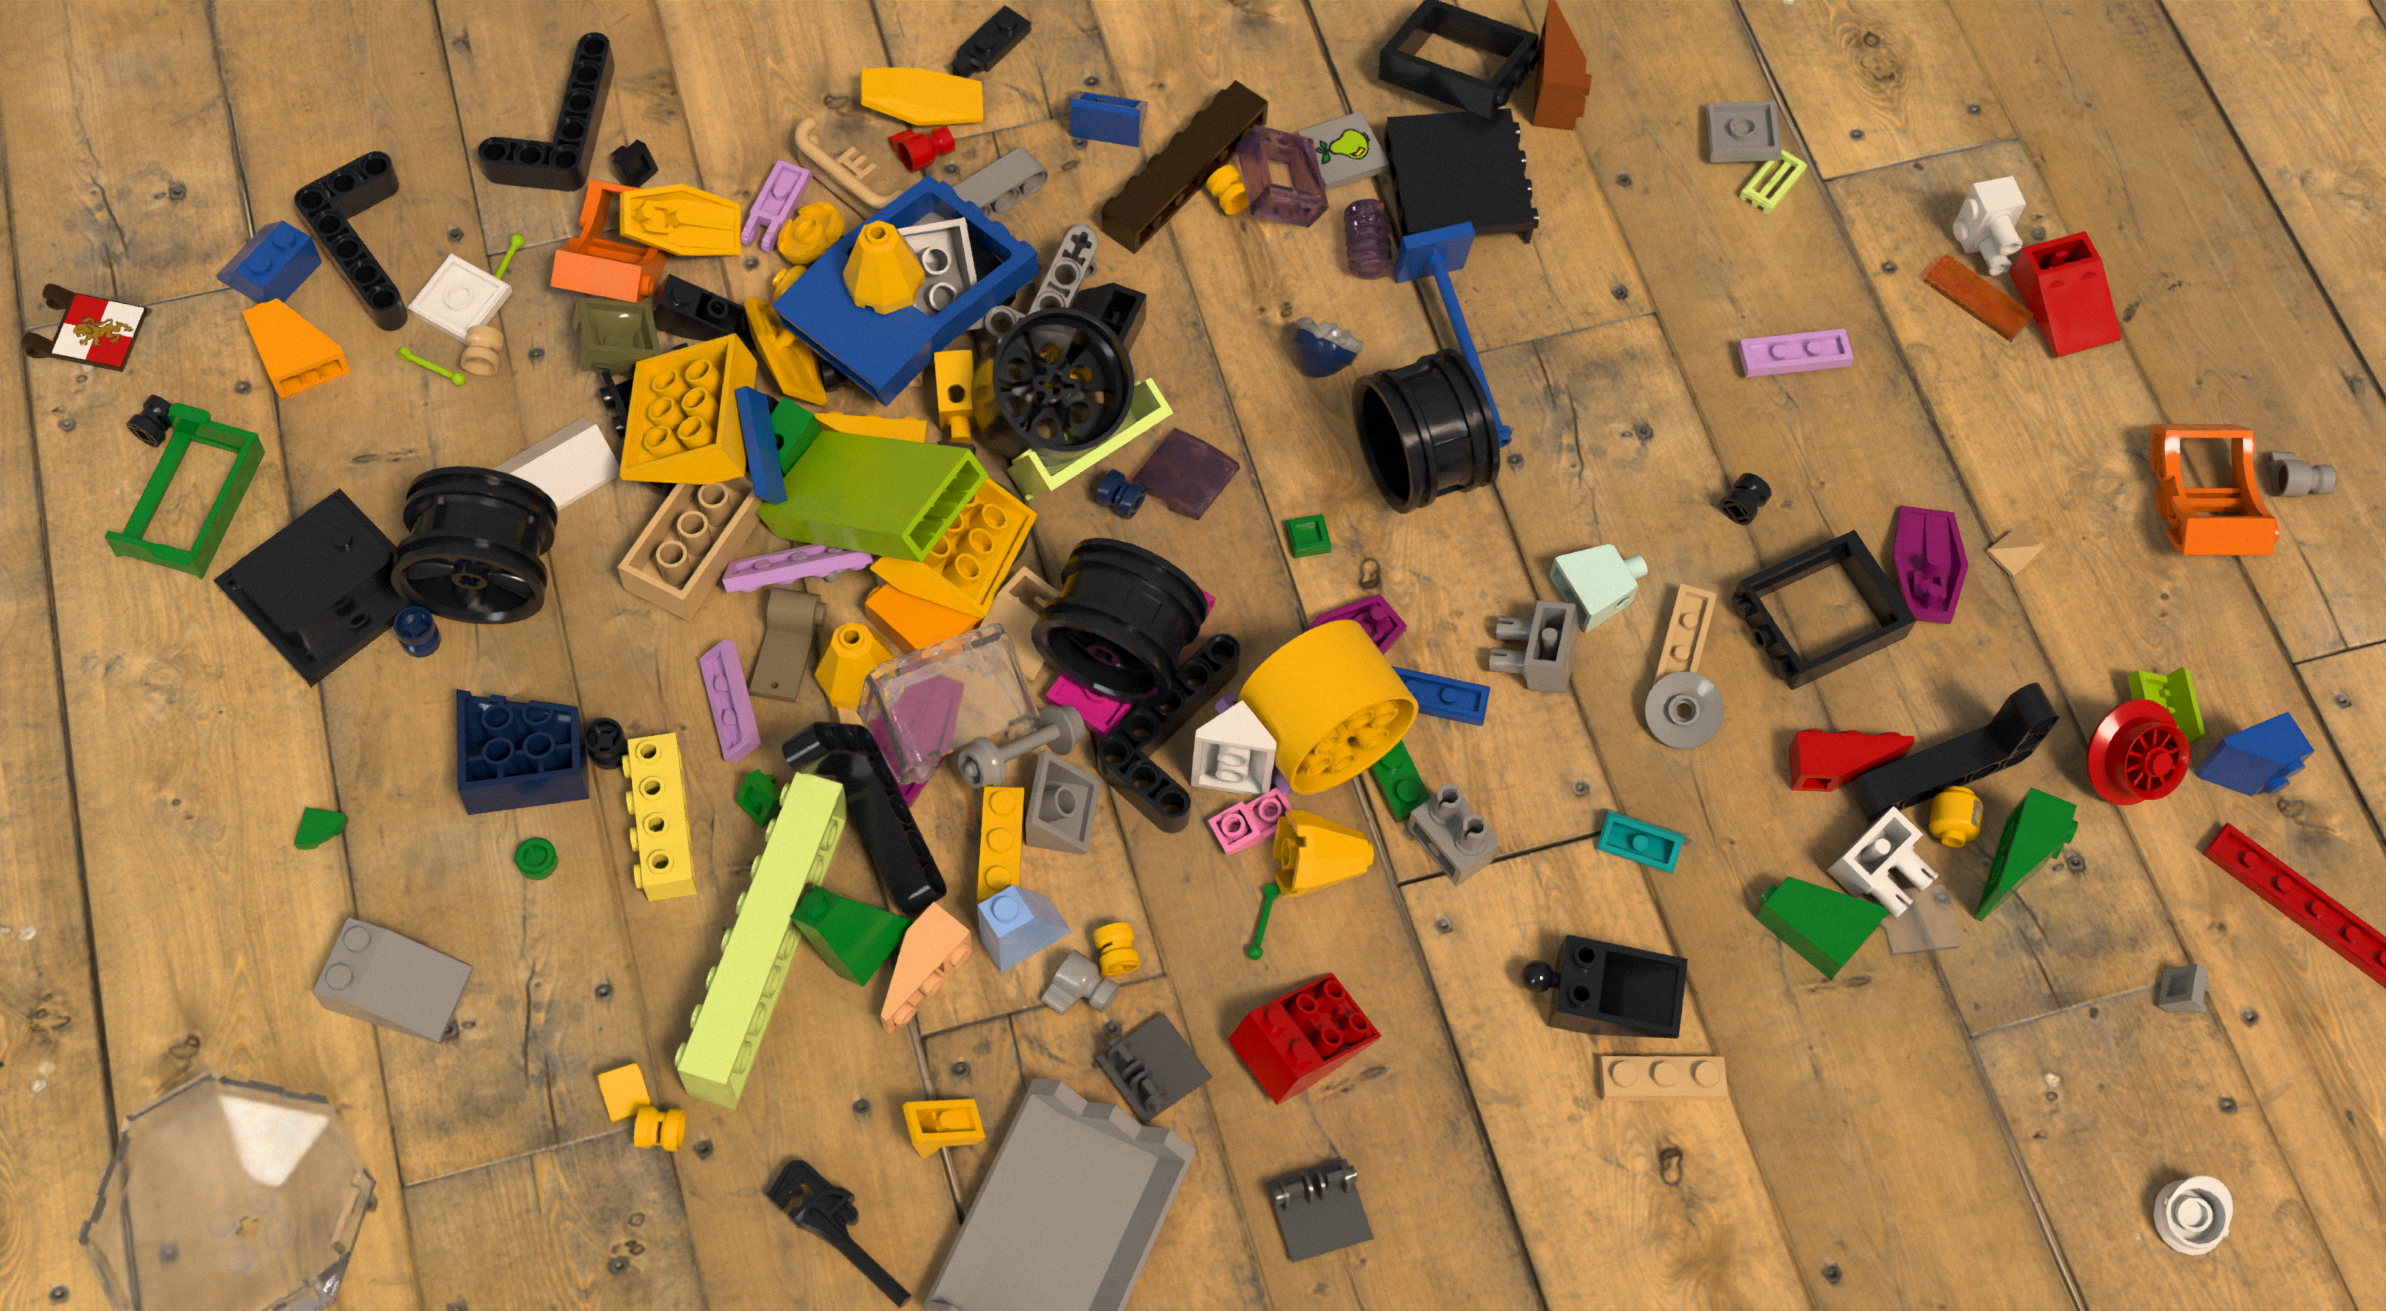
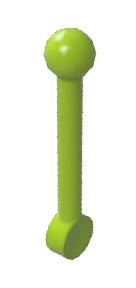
M516 233L511 236V246L494 277L501 279L517 248L524 245L525 238L523 235Z
M403 346L396 352V355L403 361L408 362L410 360L451 379L452 383L456 386H462L466 382V376L462 372L454 373L412 354L409 349Z

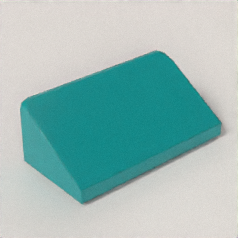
M1608 809L1596 849L1673 874L1685 835L1682 832Z

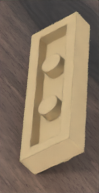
M1680 583L1652 687L1661 678L1674 672L1688 671L1697 673L1717 593Z
M1601 1056L1599 1060L1602 1101H1725L1728 1097L1725 1058L1721 1056Z

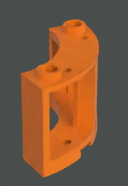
M589 179L584 206L579 218V226L583 230L578 238L571 237L562 248L556 249L550 286L634 303L641 302L646 297L652 295L666 264L669 252L652 246L644 248L600 239L612 194L620 195L624 191L642 188Z
M2152 424L2150 446L2151 472H2157L2160 483V490L2154 492L2159 518L2167 519L2171 529H2168L2167 537L2172 545L2183 555H2273V546L2278 540L2279 528L2276 523L2277 518L2272 516L2266 509L2257 489L2252 458L2256 446L2253 430L2239 424ZM2180 438H2231V465L2234 488H2184L2180 467ZM2196 512H2239L2240 516H2199Z

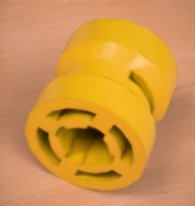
M1226 165L1217 169L1206 182L1207 189L1213 197L1220 199L1219 205L1227 215H1235L1242 212L1254 199L1255 193L1247 183L1241 182V175L1233 165Z
M1125 922L1112 923L1102 926L1093 932L1095 947L1101 952L1099 966L1101 974L1104 976L1124 975L1140 967L1141 962L1138 951L1133 949L1132 946L1135 936L1131 924Z
M641 1105L635 1123V1147L649 1149L653 1145L662 1146L665 1151L679 1152L685 1132V1110L671 1108L667 1112L658 1111L655 1106Z

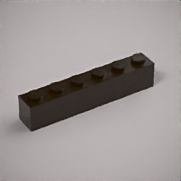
M1237 80L1226 90L1221 89L1209 107L1204 111L1200 110L1197 112L1191 124L1183 132H1177L1165 150L1160 154L1156 153L1153 155L1146 168L1138 176L1134 175L1127 181L1122 192L1115 198L1111 197L1106 201L1101 210L1102 232L1135 255L1206 184L1208 178L1217 169L1223 167L1266 124L1268 101Z

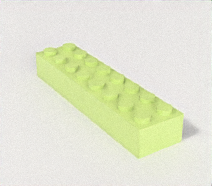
M796 772L792 784L786 783L783 787L779 802L782 809L778 819L772 818L767 827L765 841L768 844L764 854H758L753 862L751 869L752 884L749 891H743L739 897L736 906V915H739L734 929L728 928L725 932L721 944V952H724L719 966L714 965L708 974L706 981V990H709L704 1004H697L690 1023V1027L693 1028L688 1043L683 1042L680 1045L675 1058V1067H678L677 1071L688 1096L733 1110L737 1107L803 936L802 931L790 916L816 885L822 887L849 817L843 784L811 774Z

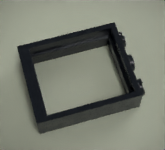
M1424 0L1380 51L1378 79L1491 119L1500 107L1507 104L1512 91L1515 88L1519 89L1528 71L1535 69V65L1540 59V50H1537L1539 35L1439 0ZM1433 33H1437L1508 59L1488 82L1414 55Z
M1855 530L1741 580L1732 597L1733 607L1737 615L1746 620L1753 631L1756 644L1761 649H1765L1773 661V667L1777 676L1781 680H1785L1791 690L1797 689L1905 639L1917 621ZM1839 562L1883 628L1803 664L1760 598Z

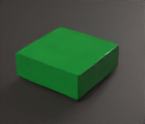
M1323 514L1286 520V530L1294 559L1331 553L1332 546Z

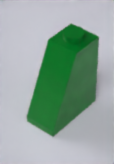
M1787 877L1779 887L1772 883L1760 896L1757 902L1762 907L1755 919L1827 978L1832 980L1876 930L1889 911L1881 905Z
M817 885L790 916L838 976L862 987L865 986L903 939L906 930L913 924L910 919L885 908Z

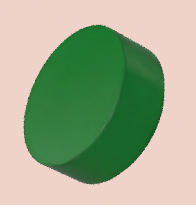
M531 838L518 847L515 854V862L524 877L530 880H542L552 875L556 870L558 855L554 846L548 840Z

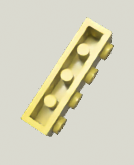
M676 732L629 739V754L622 755L625 778H632L633 790L626 791V801L629 815L635 814L637 827L630 828L633 852L639 851L641 863L634 865L637 889L644 888L648 901L697 894L681 748Z

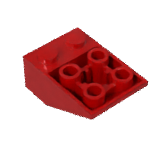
M2086 231L2024 247L2020 250L2009 274L2055 358L2120 341L2121 334L2102 259Z
M1330 973L1249 1012L1229 1037L1228 1041L1275 1104L1278 1105L1307 1090L1379 1040L1381 1035L1335 975Z

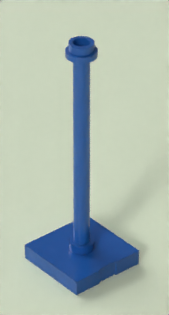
M1470 221L1404 236L1401 239L1399 254L1392 270L1396 284L1434 275L1461 354L1475 372L1489 402L1496 425L1499 448L1504 447L1512 441V430L1510 426L1502 425L1448 274L1451 271L1464 269L1475 236L1472 223Z

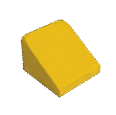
M633 1063L597 1076L612 1123L637 1115L641 1105L652 1106L639 1063Z

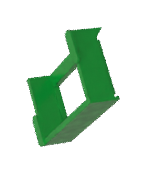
M174 403L170 406L167 415L175 430L123 533L120 534L108 530L105 538L116 557L129 556L196 575L199 579L203 580L265 451L257 433L211 421V416L206 410L182 403ZM192 441L237 453L238 456L191 551L142 540Z

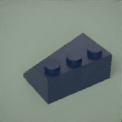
M456 689L458 792L468 815L590 799L588 761L578 706L531 700L528 703L507 701L506 696L491 694L490 698L472 696L470 691Z

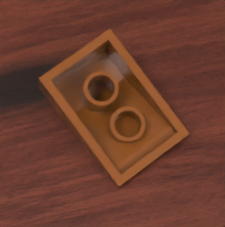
M1548 0L1538 43L1540 59L1536 66L1532 126L1573 131L1577 117H1583L1586 97L1583 95H1589L1592 76L1591 74H1586V57L1556 1Z

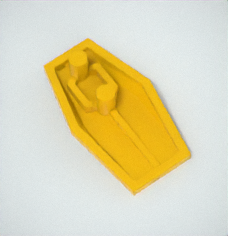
M921 68L861 69V105L917 126L983 122L982 81Z
M685 184L624 191L620 194V235L678 256L741 255L740 204Z
M749 297L744 302L751 336L756 349L783 393L824 406L827 403L816 352L778 324L771 303Z

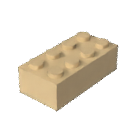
M745 471V475L712 485L677 483L617 568L624 589L690 622L727 569L729 562L734 559L761 520L756 511L765 500L755 496L751 474Z

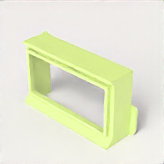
M1151 377L1142 383L1138 381L1134 384L1133 399L1126 418L1120 427L1105 441L1070 462L1050 467H1044L1035 451L1029 449L1011 462L1014 465L1008 468L1007 471L1026 501L1047 488L1051 491L1058 488L1172 415L1173 411ZM1070 432L1064 433L1067 444L1077 442Z

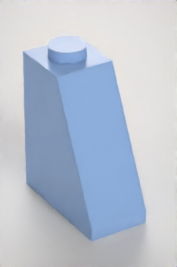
M1016 885L1006 888L977 905L980 941L1001 973L1071 933L1067 923L1049 897Z

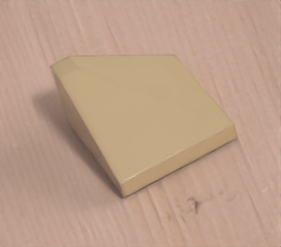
M2012 530L1990 547L1986 553L2014 578L2037 560L2046 546L2040 541Z

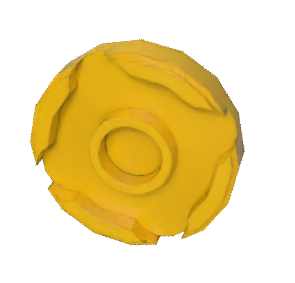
M814 202L802 207L798 211L800 216L794 221L790 218L786 221L784 227L781 228L777 246L787 261L793 264H806L817 260L840 239L844 231L845 220L840 211L829 202Z

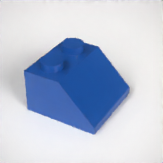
M279 221L264 225L220 270L216 277L219 281L258 304L276 298L284 303L318 268L322 261L312 237L285 221Z
M2285 712L2223 738L2197 766L2194 773L2200 779L2251 797L2263 791H2267L2271 795L2287 787L2290 784L2288 778L2305 769L2306 766L2303 762L2314 752V749L2290 713Z

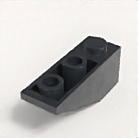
M668 274L655 292L651 304L655 327L678 337L704 342L736 333L747 349L758 351L750 333L744 306L671 274Z

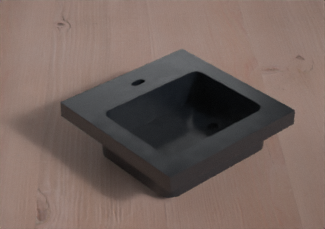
M340 488L213 580L219 590L310 688L394 626L395 617L402 609L414 606L404 600L395 591L391 583V572L397 547Z

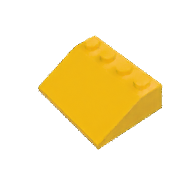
M736 333L636 362L619 473L622 480L712 485L745 475L747 453L735 390L744 386L754 389L757 361Z
M988 477L922 563L877 555L870 569L901 592L983 619L987 615L1038 514Z

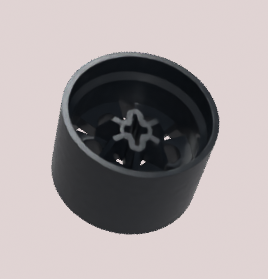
M1046 308L1023 317L998 338L982 355L972 379V408L982 433L1002 454L1014 460L1031 449L1035 451L1044 467L1057 466L1070 462L1109 438L1120 427L1132 403L1134 373L1125 346L1116 333L1103 321L1089 313L1073 308ZM1026 336L1030 349L1029 359L1016 342L1020 337ZM1071 343L1082 350L1073 361L1070 358L1065 359ZM1040 349H1046L1052 353L1054 358L1053 365H1050L1049 361L1040 356ZM1008 364H1014L1019 367L1021 371L1020 380L1013 379L1008 374ZM1071 370L1081 373L1084 379L1083 386L1077 379L1070 377ZM1051 380L1053 381V387L1060 390L1055 395H1053L1052 388L1045 386ZM999 383L1003 387L1011 389V391L1000 392ZM1089 392H1103V404L1084 399V397ZM1032 397H1036V398H1037V400H1038L1037 404L1035 403V401L1033 400ZM1007 400L1013 401L1018 405L1020 410L1019 417H1013L1009 414L1005 407ZM1053 405L1054 409H1045L1046 406ZM1070 407L1077 408L1081 412V423H1075L1070 419ZM1024 419L1029 422L1025 430L1019 426ZM1037 422H1042L1048 426L1050 430L1049 439L1038 435L1036 431ZM1062 428L1070 432L1077 442L1067 444Z

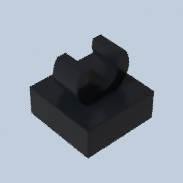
M635 140L628 147L621 145L610 154L614 158L611 162L623 185L639 188L659 171L646 143Z

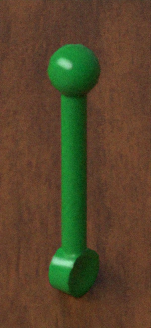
M1275 883L1267 884L1263 891V895L1266 898L1253 945L1247 949V955L1251 960H1258L1263 955L1261 944L1273 901L1278 898L1280 893L1279 886Z

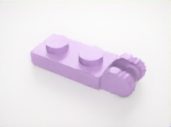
M782 160L777 161L749 212L750 217L742 230L740 238L742 244L752 245L758 235L761 224L768 227L762 239L761 249L768 253L773 251L777 245L781 228L792 217L813 178L812 170Z

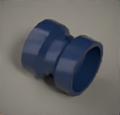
M1112 469L1100 484L1096 494V501L1106 507L1112 505L1117 508L1118 514L1131 519L1144 502L1148 489L1138 481L1130 482L1126 480L1124 473Z
M416 605L406 607L396 615L394 630L406 653L410 656L421 658L433 654L439 648L441 634L430 611Z

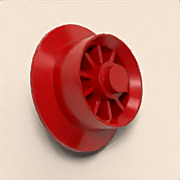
M2147 699L2129 700L2110 710L2096 726L2089 741L2086 754L2087 775L2093 789L2103 799L2117 805H2133L2145 800L2161 799L2169 795L2182 782L2190 762L2188 740L2184 733L2177 728L2171 713L2161 704Z

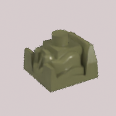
M577 297L573 326L575 334H580L582 371H588L592 365L601 375L602 372L609 370L611 376H614L616 373H632L635 370L637 361L662 354L650 303Z

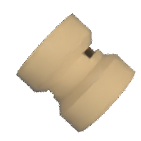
M475 325L470 327L465 337L467 349L462 353L461 367L465 371L477 376H492L496 374L500 363L497 353L503 348V334L490 326Z

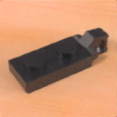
M1004 5L960 46L956 52L957 57L951 63L952 75L969 78L976 70L988 73L1030 33L1031 22Z

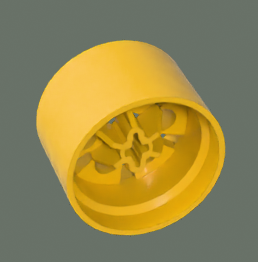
M1337 620L1320 625L1282 646L1253 672L1242 687L1237 699V703L1241 700L1245 702L1277 742L1274 765L1295 793L1302 795L1316 794L1332 789L1371 767L1393 749L1405 736L1414 723L1419 709L1417 700L1370 636L1358 622L1353 620Z

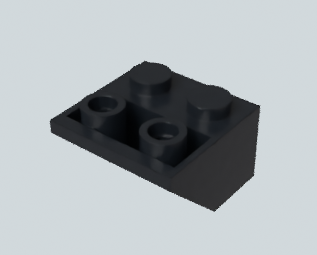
M1112 282L1079 291L1071 308L1089 313L1103 321L1116 333L1129 354L1146 320L1147 294ZM1071 343L1066 357L1075 359L1082 350Z

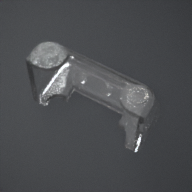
M1001 623L986 625L877 666L865 678L856 710L864 726L874 736L900 787L912 782L919 784L929 780L936 773L935 768L942 756L968 747L970 742L977 737L989 739L1004 733L1007 740L1013 742L1039 730L1041 725V717L1012 639Z

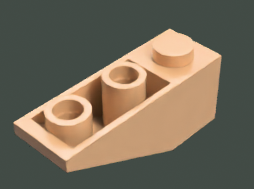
M935 902L906 930L881 1013L883 1029L888 1034L897 1026L900 1028L904 1027L917 1011L915 1006L925 996L928 998L932 997L944 983L945 979L943 976L953 966L955 968L960 967L972 952L970 948L972 946L971 931Z

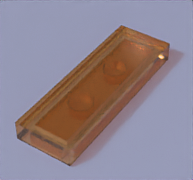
M1947 253L1929 271L1923 281L2009 342L2016 338L2034 316V313Z

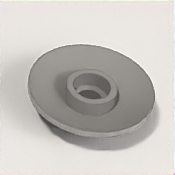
M1688 671L1674 672L1661 678L1650 690L1645 704V717L1651 732L1664 744L1678 749H1691L1708 742L1719 730L1724 716L1723 700L1716 686L1706 677ZM1678 705H1689L1691 715L1688 718L1679 717L1676 713Z

